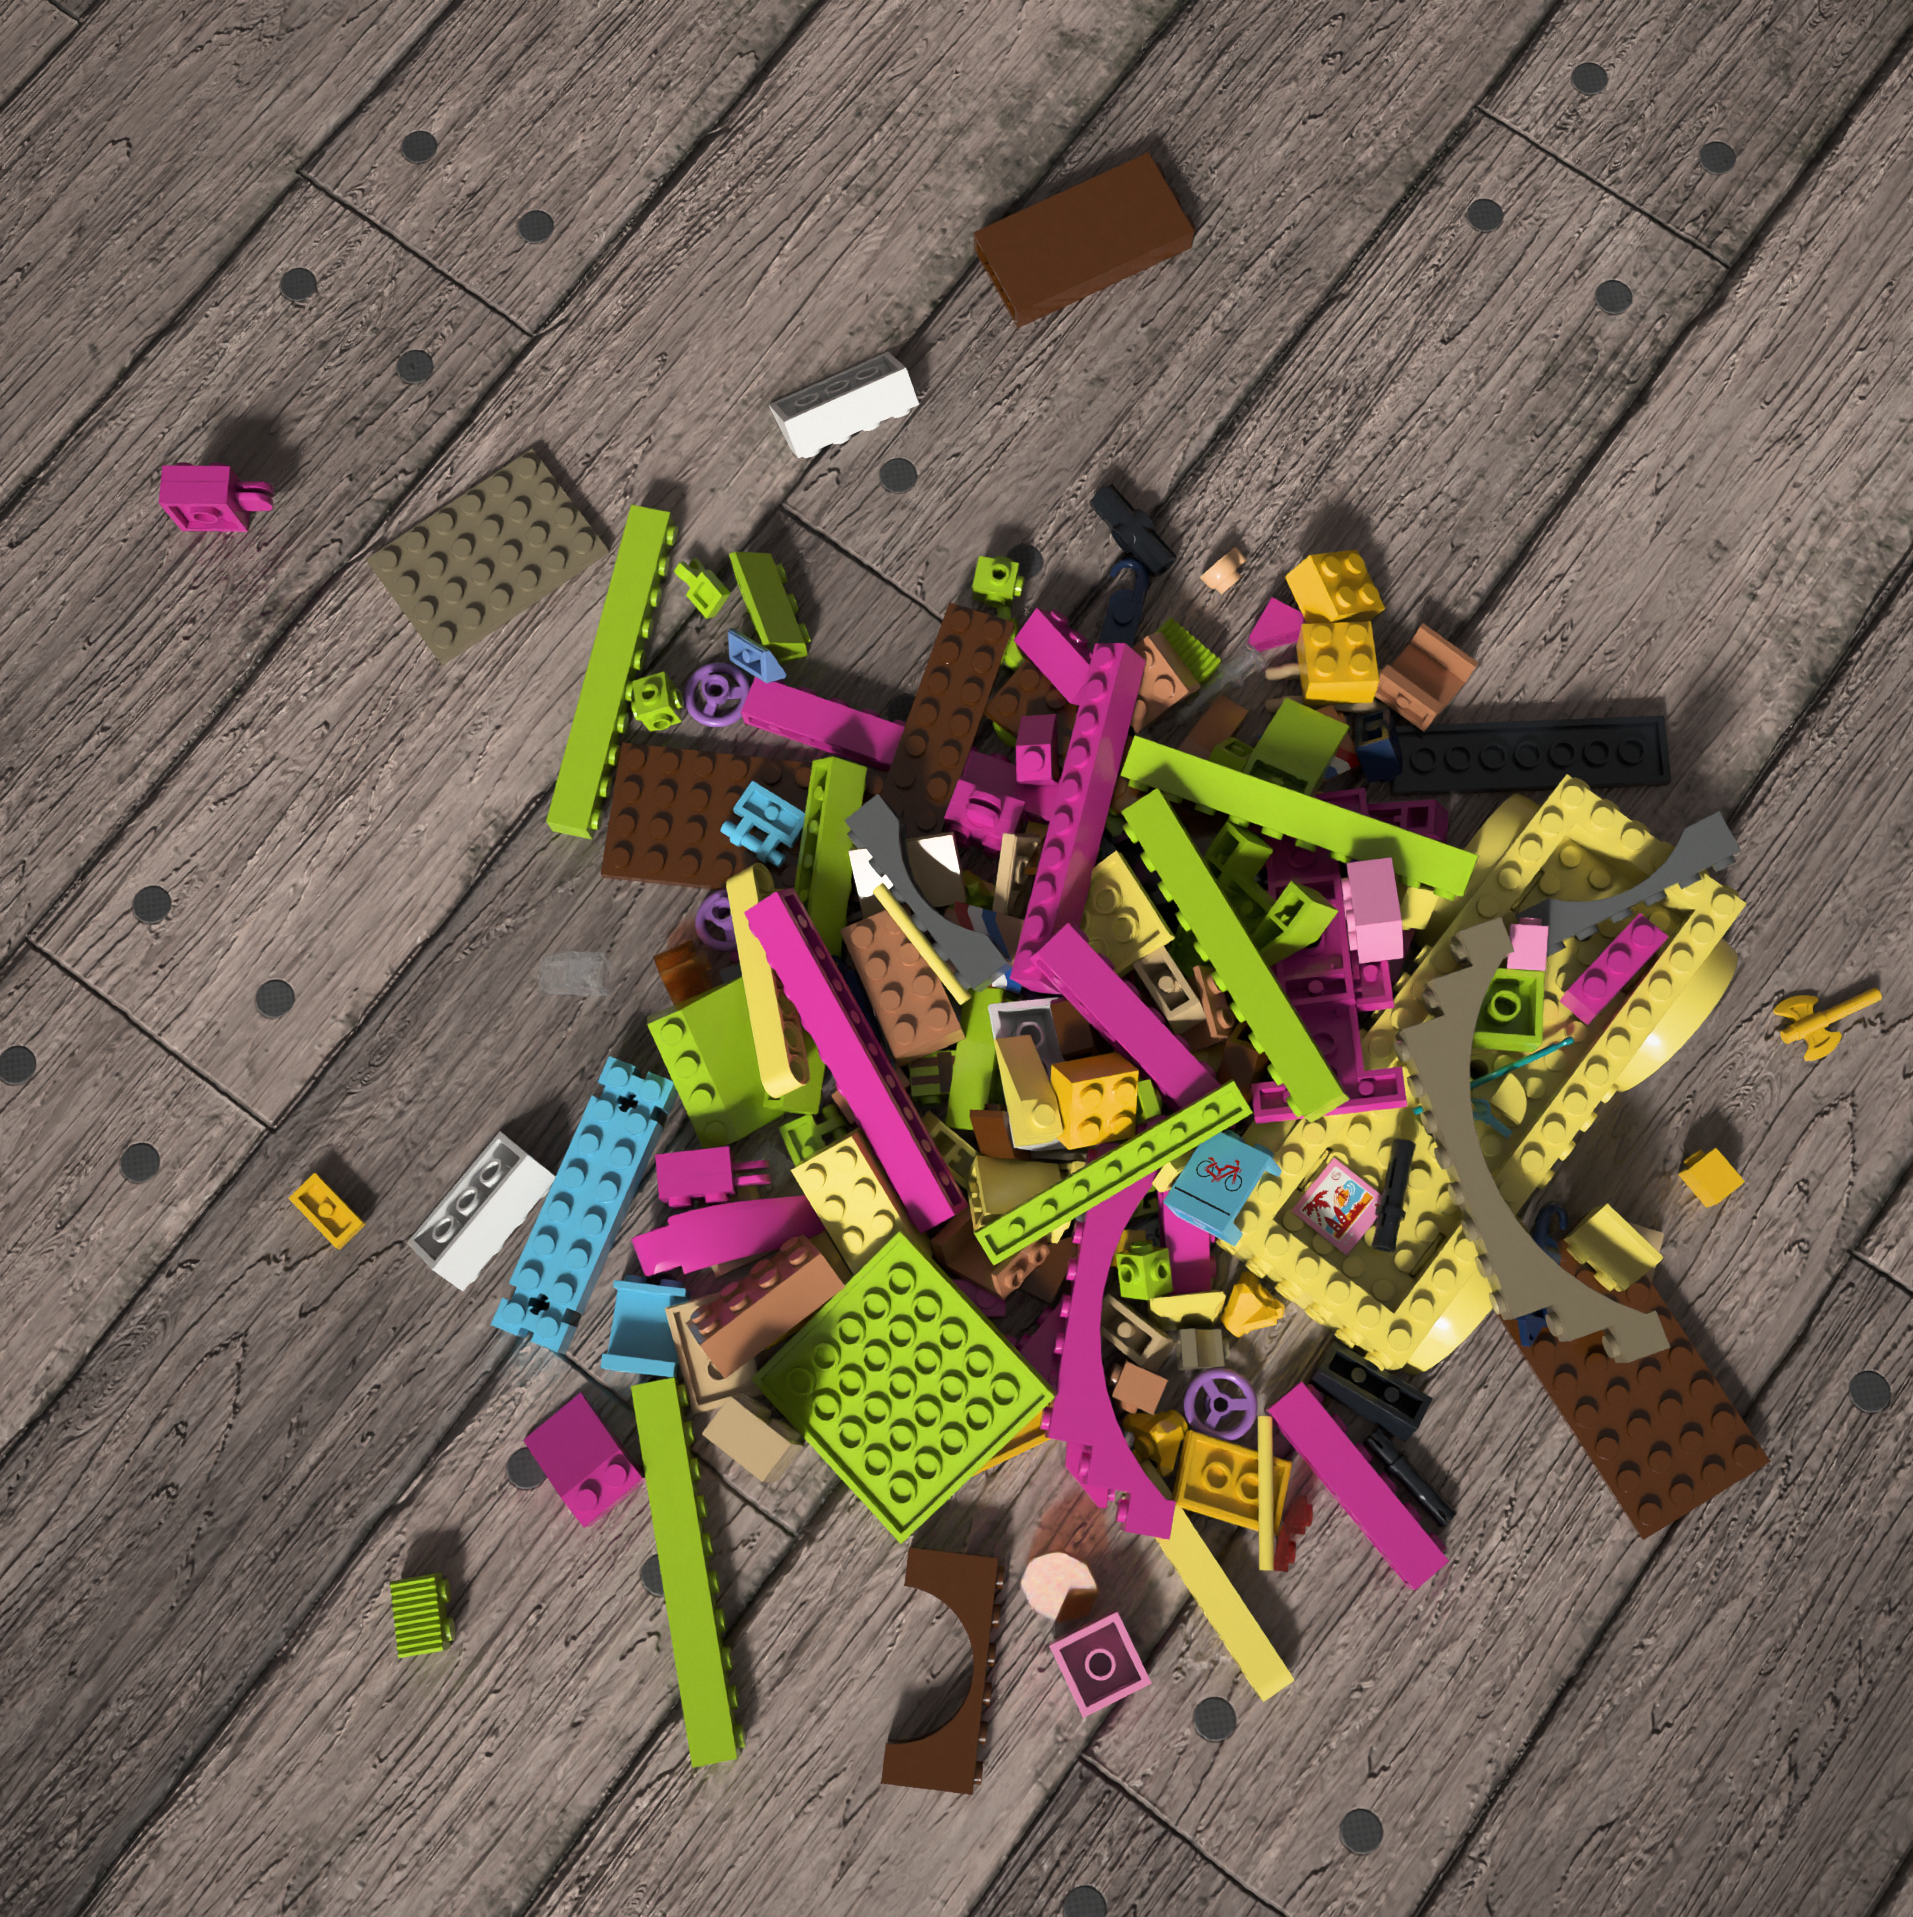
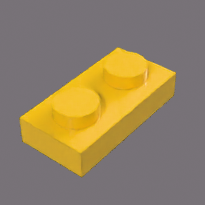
M317 1173L312 1174L288 1198L336 1249L340 1250L366 1225L353 1209Z

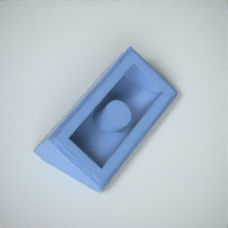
M734 628L728 629L730 661L765 683L787 677V674L770 650Z

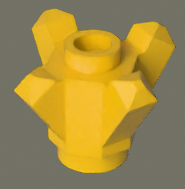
M1251 1271L1242 1272L1238 1284H1235L1228 1305L1219 1316L1224 1326L1238 1338L1244 1333L1248 1334L1251 1330L1276 1325L1277 1319L1282 1318L1285 1311L1284 1304L1277 1299L1274 1300L1272 1295L1259 1284L1260 1279Z
M1175 1410L1162 1411L1159 1414L1153 1415L1148 1413H1129L1122 1423L1127 1432L1134 1434L1135 1440L1133 1444L1135 1449L1131 1452L1137 1462L1140 1463L1147 1458L1154 1460L1157 1463L1156 1472L1163 1477L1169 1476L1175 1465L1179 1445L1184 1439L1186 1431H1188L1185 1419Z

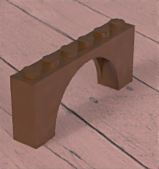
M909 1547L904 1586L913 1587L935 1596L957 1615L971 1643L974 1661L973 1677L963 1703L943 1725L919 1737L900 1740L887 1739L881 1784L968 1795L973 1794V1785H981L984 1761H976L978 1745H986L988 1722L981 1721L982 1705L990 1706L992 1682H985L986 1667H994L996 1643H989L991 1627L998 1628L1001 1607L1000 1604H993L995 1588H1003L1005 1566L998 1565V1557Z

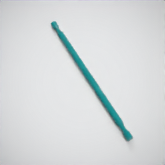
M1572 1036L1471 1081L1470 1090L1546 1056L1562 1046L1574 1043ZM1421 1105L1413 1108L1415 1115L1423 1112Z

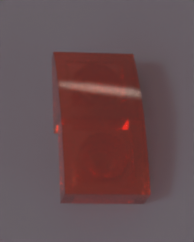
M1295 1495L1281 1517L1278 1535L1274 1536L1273 1571L1288 1572L1289 1564L1295 1563L1296 1543L1295 1541H1290V1533L1305 1534L1306 1527H1311L1313 1506L1312 1504H1307V1496Z

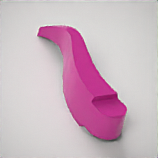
M806 1195L733 1202L670 1216L668 1218L669 1226L654 1227L650 1232L636 1236L631 1241L644 1275L651 1276L670 1271L679 1266H682L684 1274L727 1261L780 1249L782 1244L792 1237H799L804 1234L810 1239L826 1231V1228Z

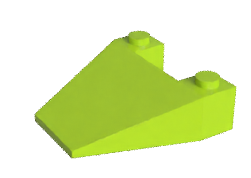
M1227 821L1207 849L1204 860L1268 965L1272 966L1317 941L1338 913V910L1317 890L1290 881L1277 901L1272 898L1254 878L1274 850L1253 831ZM1179 923L1175 938L1168 952L1177 967L1188 978L1195 976L1193 970L1195 966L1201 965L1214 968L1210 959L1204 962L1196 951L1193 943L1198 939L1192 929L1186 932Z

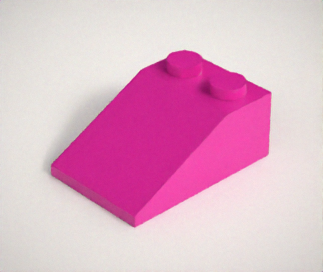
M582 1392L523 1440L560 1498L584 1528L592 1527L646 1481L645 1472Z

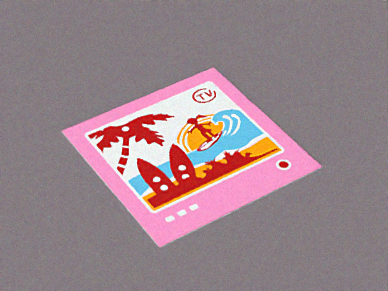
M1333 1158L1291 1211L1347 1256L1378 1218L1375 1215L1376 1206L1381 1203L1382 1195L1336 1158Z

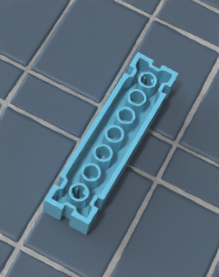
M611 1056L608 1057L598 1080V1083L604 1088L600 1098L591 1096L509 1281V1284L517 1287L511 1300L502 1297L490 1325L523 1338L527 1337L529 1331L534 1332L531 1342L566 1355L577 1327L569 1324L575 1311L581 1314L585 1311L663 1131V1127L657 1122L660 1113L663 1112L669 1115L678 1096V1091L673 1081L651 1072L647 1073L644 1080L640 1078L642 1073L635 1066ZM632 1100L638 1104L635 1109L629 1108L627 1110L624 1107L626 1102H631ZM539 1300H545L546 1303L550 1304L547 1311H540L539 1308H536Z

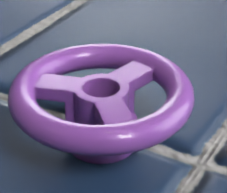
M722 662L709 663L698 668L689 677L684 689V703L689 714L699 723L709 727H725L735 723L742 717L741 710L751 686L745 674L737 667ZM726 673L735 678L740 687L730 688L728 681L723 676L710 674ZM699 681L702 682V693L707 701L703 712L698 709L694 700V691ZM716 689L722 690V693L718 696L711 695ZM741 698L739 705L733 712L726 716L713 717L718 706L724 704L727 699Z
M727 888L717 890L709 895L700 905L695 919L696 932L700 940L709 948L721 952L737 950ZM706 920L714 922L725 930L726 941H719L710 936L706 929Z
M1215 1367L1199 1373L1190 1382L1185 1392L1184 1411L1190 1426L1194 1431L1227 1442L1236 1440L1251 1428L1257 1415L1258 1403L1252 1385L1242 1374L1229 1368ZM1222 1378L1234 1382L1241 1388L1246 1399H1232L1227 1392L1218 1390L1213 1379ZM1202 1386L1208 1394L1204 1400V1410L1208 1415L1204 1424L1198 1418L1195 1410V1398ZM1216 1398L1225 1400L1226 1409L1223 1412L1215 1410L1214 1401ZM1234 1410H1246L1244 1418L1236 1427L1226 1431L1214 1430L1218 1421L1228 1418Z

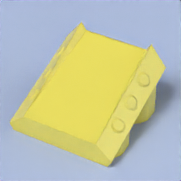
M1220 1290L1173 1295L1164 1294L1147 1300L1148 1320L1162 1331L1204 1327L1211 1330L1221 1315L1226 1296L1224 1291Z

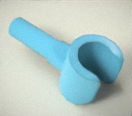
M1471 1098V1102L1475 1105V1112L1473 1111L1474 1120H1480L1489 1124L1506 1138L1512 1134L1511 1129L1491 1114V1107L1487 1100Z

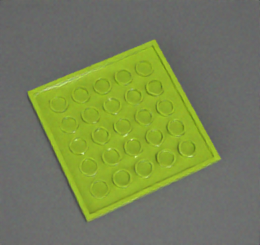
M904 1228L845 1285V1288L839 1291L751 1378L754 1384L900 1544L914 1533L1058 1395L1053 1387Z

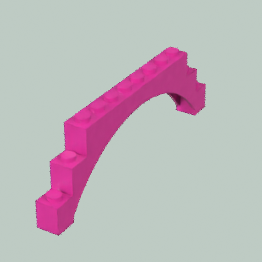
M1160 1115L1152 1122L1141 1125L1136 1124L1135 1136L1168 1116ZM1236 1123L1228 1127L1227 1129L1231 1131L1235 1130ZM1106 1142L1096 1144L1094 1149L1088 1148L1085 1165L1121 1144ZM1162 1166L1084 1212L1082 1222H1075L1072 1243L1078 1244L1075 1258H1069L1066 1271V1279L1072 1280L1069 1295L1063 1294L1059 1312L1060 1317H1065L1063 1332H1056L1053 1346V1354L1059 1355L1057 1368L1050 1369L1047 1381L1058 1395L1051 1401L1050 1407L1046 1406L1043 1409L1040 1429L1046 1430V1438L1088 1445V1452L1081 1453L1078 1465V1475L1083 1476V1484L1126 1492L1125 1499H1119L1116 1511V1521L1121 1522V1530L1170 1540L1176 1501L1163 1497L1146 1476L1128 1447L1117 1423L1107 1392L1101 1359L1100 1337L1103 1292L1112 1257L1124 1228L1139 1202L1152 1187V1182L1163 1168Z

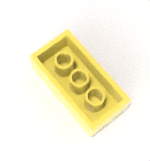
M860 1127L802 1159L791 1170L854 1276L903 1228L930 1257L933 1256L934 1250L930 1238L925 1231L920 1234L917 1227L908 1219L904 1203L899 1194L891 1188L887 1172L882 1163L873 1155L871 1143Z

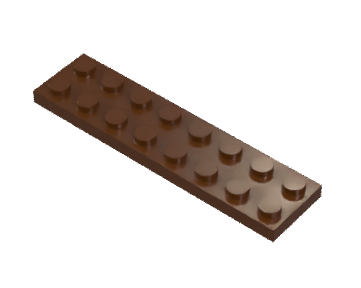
M951 602L948 604L881 792V796L889 802L906 824L907 839L941 834L944 831L946 811L959 779H962L1008 648L1015 622Z
M1026 659L990 700L984 715L1017 739L1021 716L1056 714L1059 771L1063 772L1079 706L1069 703L1042 671ZM1127 735L1109 807L1125 821L1126 819L1121 811L1156 789L1150 786L1148 792L1128 786L1130 779L1120 776L1133 741L1130 735ZM1184 798L1181 804L1169 801L1175 812L1188 824L1192 840L1204 858L1207 849L1227 822L1229 814L1216 810L1214 816L1194 809L1196 802Z

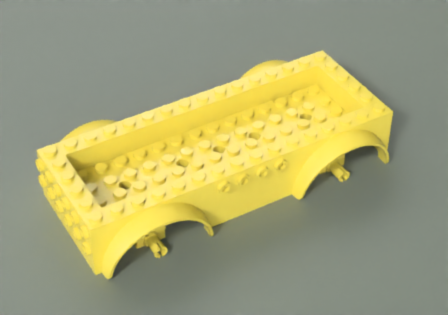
M1566 774L1542 805L1520 794H1514L1504 801L1487 819L1464 849L1480 855L1464 897L1456 895L1454 901L1438 897L1426 929H1416L1413 939L1422 948L1421 952L1414 959L1418 966L1411 975L1404 972L1392 988L1397 992L1393 997L1394 1008L1375 1010L1371 1015L1375 1022L1370 1029L1366 1031L1361 1028L1359 1031L1364 1071L1402 1067L1407 1107L1322 1116L1312 1123L1306 1118L1256 1124L1254 1120L1242 1136L1245 1140L1244 1143L1251 1147H1254L1257 1143L1273 1152L1275 1155L1273 1160L1282 1172L1277 1177L1265 1171L1233 1223L1243 1235L1237 1245L1233 1246L1215 1236L1217 1245L1230 1255L1236 1256L1245 1263V1266L1251 1272L1272 1284L1275 1290L1283 1297L1295 1302L1305 1310L1304 1312L1310 1318L1321 1325L1323 1324L1342 1343L1350 1348H1354L1381 1371L1385 1370L1388 1372L1399 1369L1409 1375H1417L1430 1369L1448 1356L1472 1333L1493 1308L1489 1299V1293L1492 1292L1487 1277L1483 1278L1478 1271L1475 1261L1478 1253L1474 1242L1468 1241L1461 1224L1464 1216L1460 1205L1456 1206L1449 1195L1448 1184L1451 1182L1446 1169L1442 1170L1435 1158L1434 1148H1437L1434 1137L1426 1133L1422 1124L1421 1113L1415 1115L1413 1112V1108L1421 1105L1419 1098H1414L1409 1090L1407 1077L1410 1074L1405 1062L1401 1063L1395 1053L1394 1042L1397 1041L1395 1035L1402 1029L1435 1019L1433 1013H1428L1424 1006L1422 993L1425 991L1423 986L1432 979L1462 970L1461 964L1457 965L1450 951L1451 938L1457 932L1501 917L1509 936L1510 924H1519L1515 917L1516 914L1548 898L1562 901L1589 902L1613 897L1634 888L1648 879L1666 862L1675 846L1665 841H1659L1650 834L1649 829L1643 823L1637 820H1630L1620 812L1619 807L1608 799H1601L1590 791V787L1586 782L1576 777L1572 778L1568 774ZM1707 870L1699 873L1702 880L1682 890L1677 884L1665 890L1668 897L1648 907L1643 901L1631 907L1634 913L1631 916L1613 924L1610 918L1597 924L1600 931L1591 935L1590 940L1581 942L1572 937L1563 942L1566 946L1565 949L1547 957L1546 972H1544L1542 1045L1534 1052L1552 1044H1557L1569 1036H1572L1574 1043L1562 1046L1546 1056L1509 1072L1521 1083L1526 1094L1527 1107L1524 1118L1519 1125L1491 1107V1114L1512 1130V1134L1508 1138L1504 1137L1489 1124L1480 1120H1474L1481 1150L1492 1178L1513 1215L1529 1235L1528 1227L1516 1214L1536 1187L1542 1190L1551 1180L1555 1172L1550 1168L1559 1158L1564 1161L1576 1146V1143L1572 1141L1573 1137L1579 1129L1585 1132L1594 1122L1598 1115L1593 1110L1599 1102L1607 1103L1616 1091L1624 1092L1633 1088L1668 1061L1708 1017L1734 975L1738 955L1733 947L1722 937L1747 903L1740 899L1739 893L1732 887L1721 885L1712 879ZM1641 913L1664 932L1668 938L1590 1024L1586 1025L1559 1001L1572 984L1632 920ZM1508 957L1502 960L1498 968L1508 969ZM1472 1048L1470 1067L1477 1070L1479 1077H1482L1534 1052ZM1509 1073L1470 1090V1098L1485 1099L1489 1102ZM1471 1102L1472 1110L1475 1112V1105ZM1405 1139L1414 1142L1416 1148L1403 1206L1406 1214L1404 1221L1400 1222L1395 1252H1383L1371 1247L1377 1221L1370 1226L1346 1256L1291 1211L1333 1158H1336L1378 1193L1383 1195L1392 1140Z

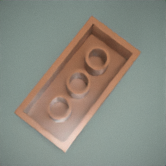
M905 903L902 907L911 917L907 903ZM887 910L840 929L899 1067L965 1039L940 978Z
M804 1234L788 1239L780 1247V1252L769 1260L764 1259L755 1264L750 1270L751 1274L740 1282L736 1281L726 1286L718 1299L710 1305L704 1304L692 1313L691 1319L686 1322L697 1343L724 1379L845 1288V1285L820 1251Z

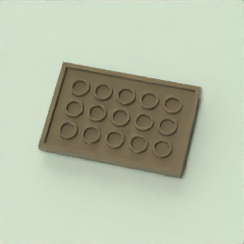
M532 448L368 557L366 561L443 666L606 556L609 551Z

